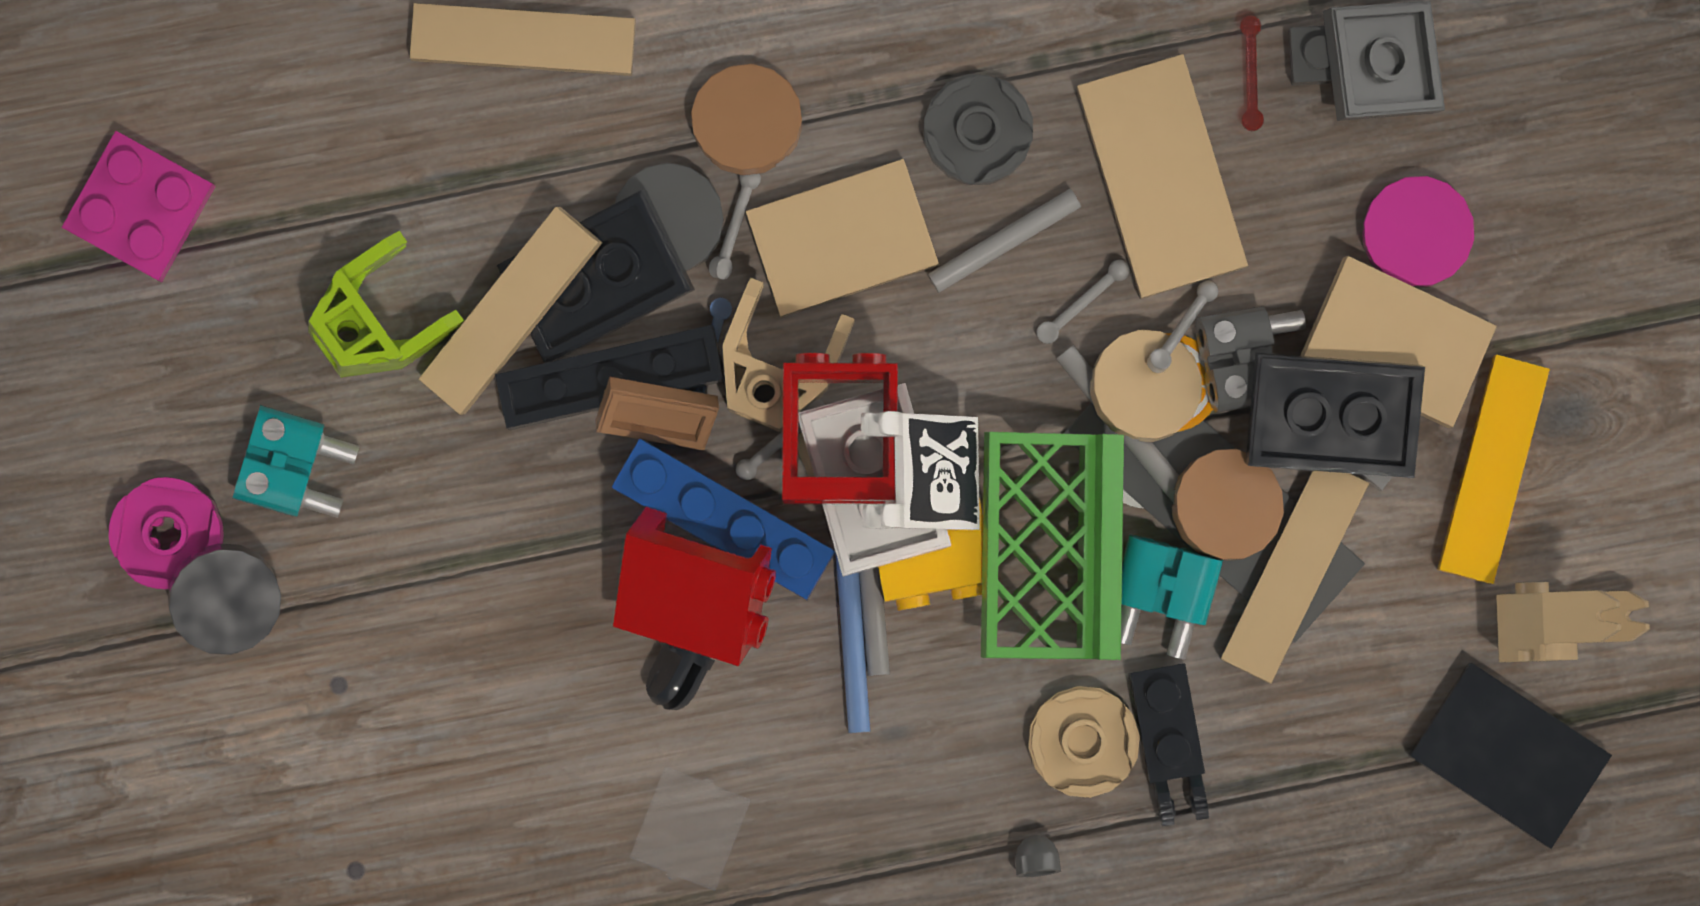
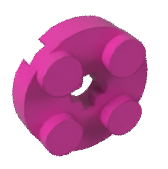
M168 477L150 479L134 488L127 496L125 495L113 510L108 532L109 544L114 557L118 559L120 566L134 581L144 586L169 590L172 577L178 566L190 555L192 558L195 554L204 551L205 547L223 544L224 536L222 519L218 513L215 501L194 484ZM165 518L174 519V528L181 530V537L179 541H172L168 550L160 549V540L152 537L153 526H163Z

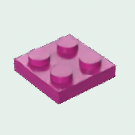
M115 131L61 228L162 283L216 186Z

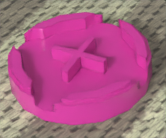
M1428 176L1405 177L1386 186L1369 204L1363 222V247L1372 266L1377 270L1413 287H1430L1453 276L1468 259L1474 242L1473 216L1465 199L1448 183Z

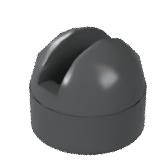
M1033 835L1025 838L1018 846L1017 853H1015L1017 877H1038L1061 872L1059 852L1055 844L1044 836Z

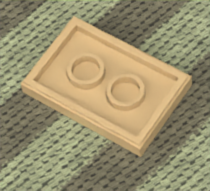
M904 159L746 211L781 318L939 266Z
M1346 256L1343 257L1300 356L1425 366L1421 416L1446 428H1452L1497 326L1354 258Z

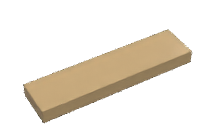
M414 3L410 59L411 61L632 76L636 20L635 18Z
M555 207L420 376L419 380L460 415L466 414L495 378V374L499 373L603 242L564 209Z
M1312 472L1221 657L1222 661L1272 684L1369 486V482L1350 473Z

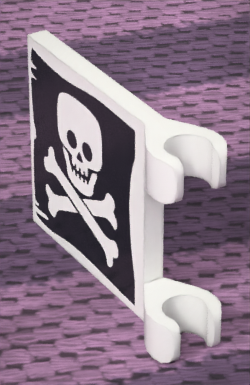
M895 411L861 414L862 436L895 437L896 504L863 505L864 528L980 530L978 417L910 414Z

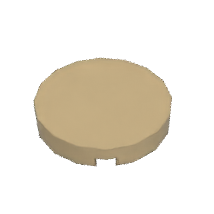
M1137 330L1121 335L1099 354L1092 372V379L1090 380V396L1097 415L1113 432L1124 435V437L1140 439L1139 441L1155 442L1173 436L1193 418L1201 401L1202 376L1195 357L1181 342L1177 344L1170 355L1172 360L1170 366L1162 373L1151 371L1147 365L1148 356L1155 349H1161L1169 338V335L1161 331Z
M1076 686L1055 693L1039 707L1030 724L1028 750L1035 770L1049 786L1068 796L1091 798L1112 791L1128 777L1138 759L1140 735L1133 714L1118 697L1101 688Z

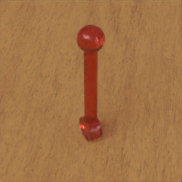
M1253 15L1244 17L1240 22V31L1245 35L1247 93V111L1243 114L1241 123L1244 129L1251 132L1260 129L1264 123L1263 114L1258 110L1256 35L1261 31L1262 25L1259 18Z

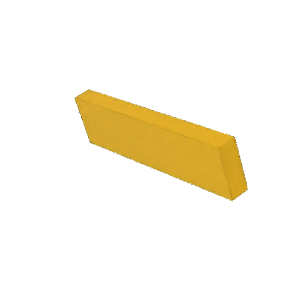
M1497 354L1493 356L1440 556L1438 571L1490 585L1494 584L1548 379L1549 368Z

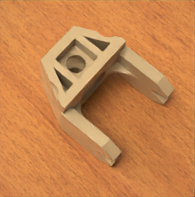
M750 277L722 345L727 408L730 413L781 433L783 431V369L753 358L748 349L747 328L764 287L763 282ZM843 314L840 316L825 353L830 355V363H839L855 319ZM799 383V412H803L809 404L819 400L828 390L830 383ZM761 385H769L775 390V395L771 401L761 403L754 398L756 389Z
M1549 582L1515 583V594L1496 595L1499 662L1578 660L1577 643L1634 641L1650 630L1648 623L1632 621L1629 617L1632 611L1649 607V601L1631 591L1549 592Z

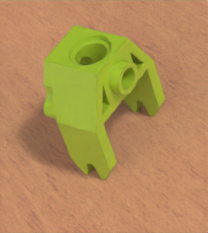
M400 231L386 237L336 271L327 291L309 319L308 333L340 378L403 369L451 336L464 322L458 311L454 310L411 339L393 340L390 339L362 300L358 292L365 277L392 260L407 247V240ZM343 331H351L356 334L357 338L351 342H345L338 335Z

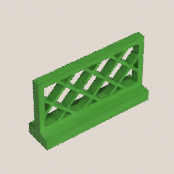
M984 432L981 658L1121 660L1124 435ZM1000 444H1017L1033 461L1014 481L1000 468ZM1032 445L1049 446L1039 454ZM1061 446H1080L1079 470L1066 483L1047 461ZM1039 469L1059 490L1040 510L1020 490ZM1001 483L1006 488V490L999 496V487ZM1078 484L1079 496L1073 491ZM1012 496L1032 517L1013 538L999 524V509ZM1065 498L1079 512L1078 527L1066 539L1046 518ZM1038 525L1058 545L1039 567L1019 546ZM999 539H1000V540L1004 543V545H1005L1000 551H999ZM1077 541L1078 552L1072 547ZM1011 553L1031 573L1012 594L998 581V566ZM1064 554L1078 567V582L1065 595L1045 575ZM1037 582L1057 601L1038 623L1018 603ZM998 595H999V596L1001 597V599L1004 601V602L999 606V608H998ZM1076 597H1077V609H1076V607L1071 603ZM1012 609L1030 631L1015 647H997V623ZM1063 610L1077 623V647H1059L1044 631ZM1038 638L1046 647H1029V645Z

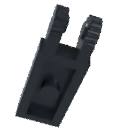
M1182 663L1129 673L1148 781L1154 785L1162 827L1175 825L1174 818L1176 816L1174 801L1170 796L1167 780L1188 777L1190 806L1196 820L1208 819V804L1201 775L1205 774L1186 664Z

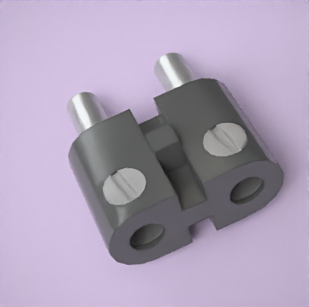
M1264 306L1197 317L1195 324L1200 359L1205 362L1207 373L1204 374L1209 402L1215 413L1251 407L1255 353L1273 354L1271 347L1274 345L1273 335L1305 329L1306 321L1302 310L1268 316Z

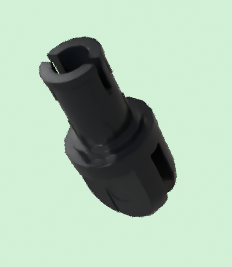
M662 643L661 646L663 647L647 678V694L654 704L662 705L667 710H679L687 706L694 698L707 671L711 670L715 660Z

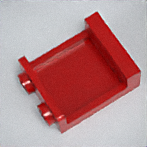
M645 507L626 533L613 627L740 666L751 647L758 649L761 646L767 631L768 616L761 614L763 602L766 603L768 601L776 579V570L769 568L772 548L760 545L753 557L745 558L664 532L667 513Z

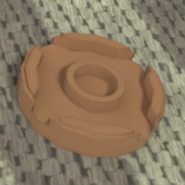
M754 64L729 66L711 76L697 92L691 111L694 139L700 150L721 170L739 175L765 173L776 167L777 163L786 156H789L797 147L803 127L800 100L791 84L774 70Z
M1238 449L1212 451L1193 460L1177 479L1174 488L1176 490L1174 504L1172 505L1173 521L1182 539L1200 555L1226 561L1241 560L1263 550L1278 532L1284 514L1282 490L1273 471L1269 467H1255L1245 464L1246 452Z

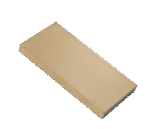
M1184 54L1078 85L1076 90L1140 299L1247 268L1248 263Z

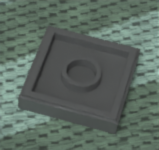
M1431 1L1331 7L1323 11L1337 121L1433 114L1445 110Z

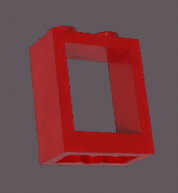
M825 353L796 354V363H783V503L896 504L895 437H883V477H798L799 383H883V412H897L898 363H886V354L879 353L853 354L852 363H830V355Z

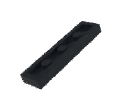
M708 325L495 374L506 429L511 431L598 411L610 377L682 390L725 382L715 328L713 325Z

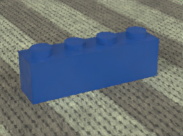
M640 438L612 485L614 490L638 504L667 513L666 520L716 549L751 558L760 545L771 547L769 568L776 570L775 582L807 601L835 554L833 549Z

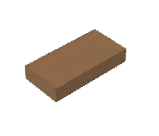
M610 377L595 419L596 432L634 439L640 438L641 440L704 451L719 410L718 396Z

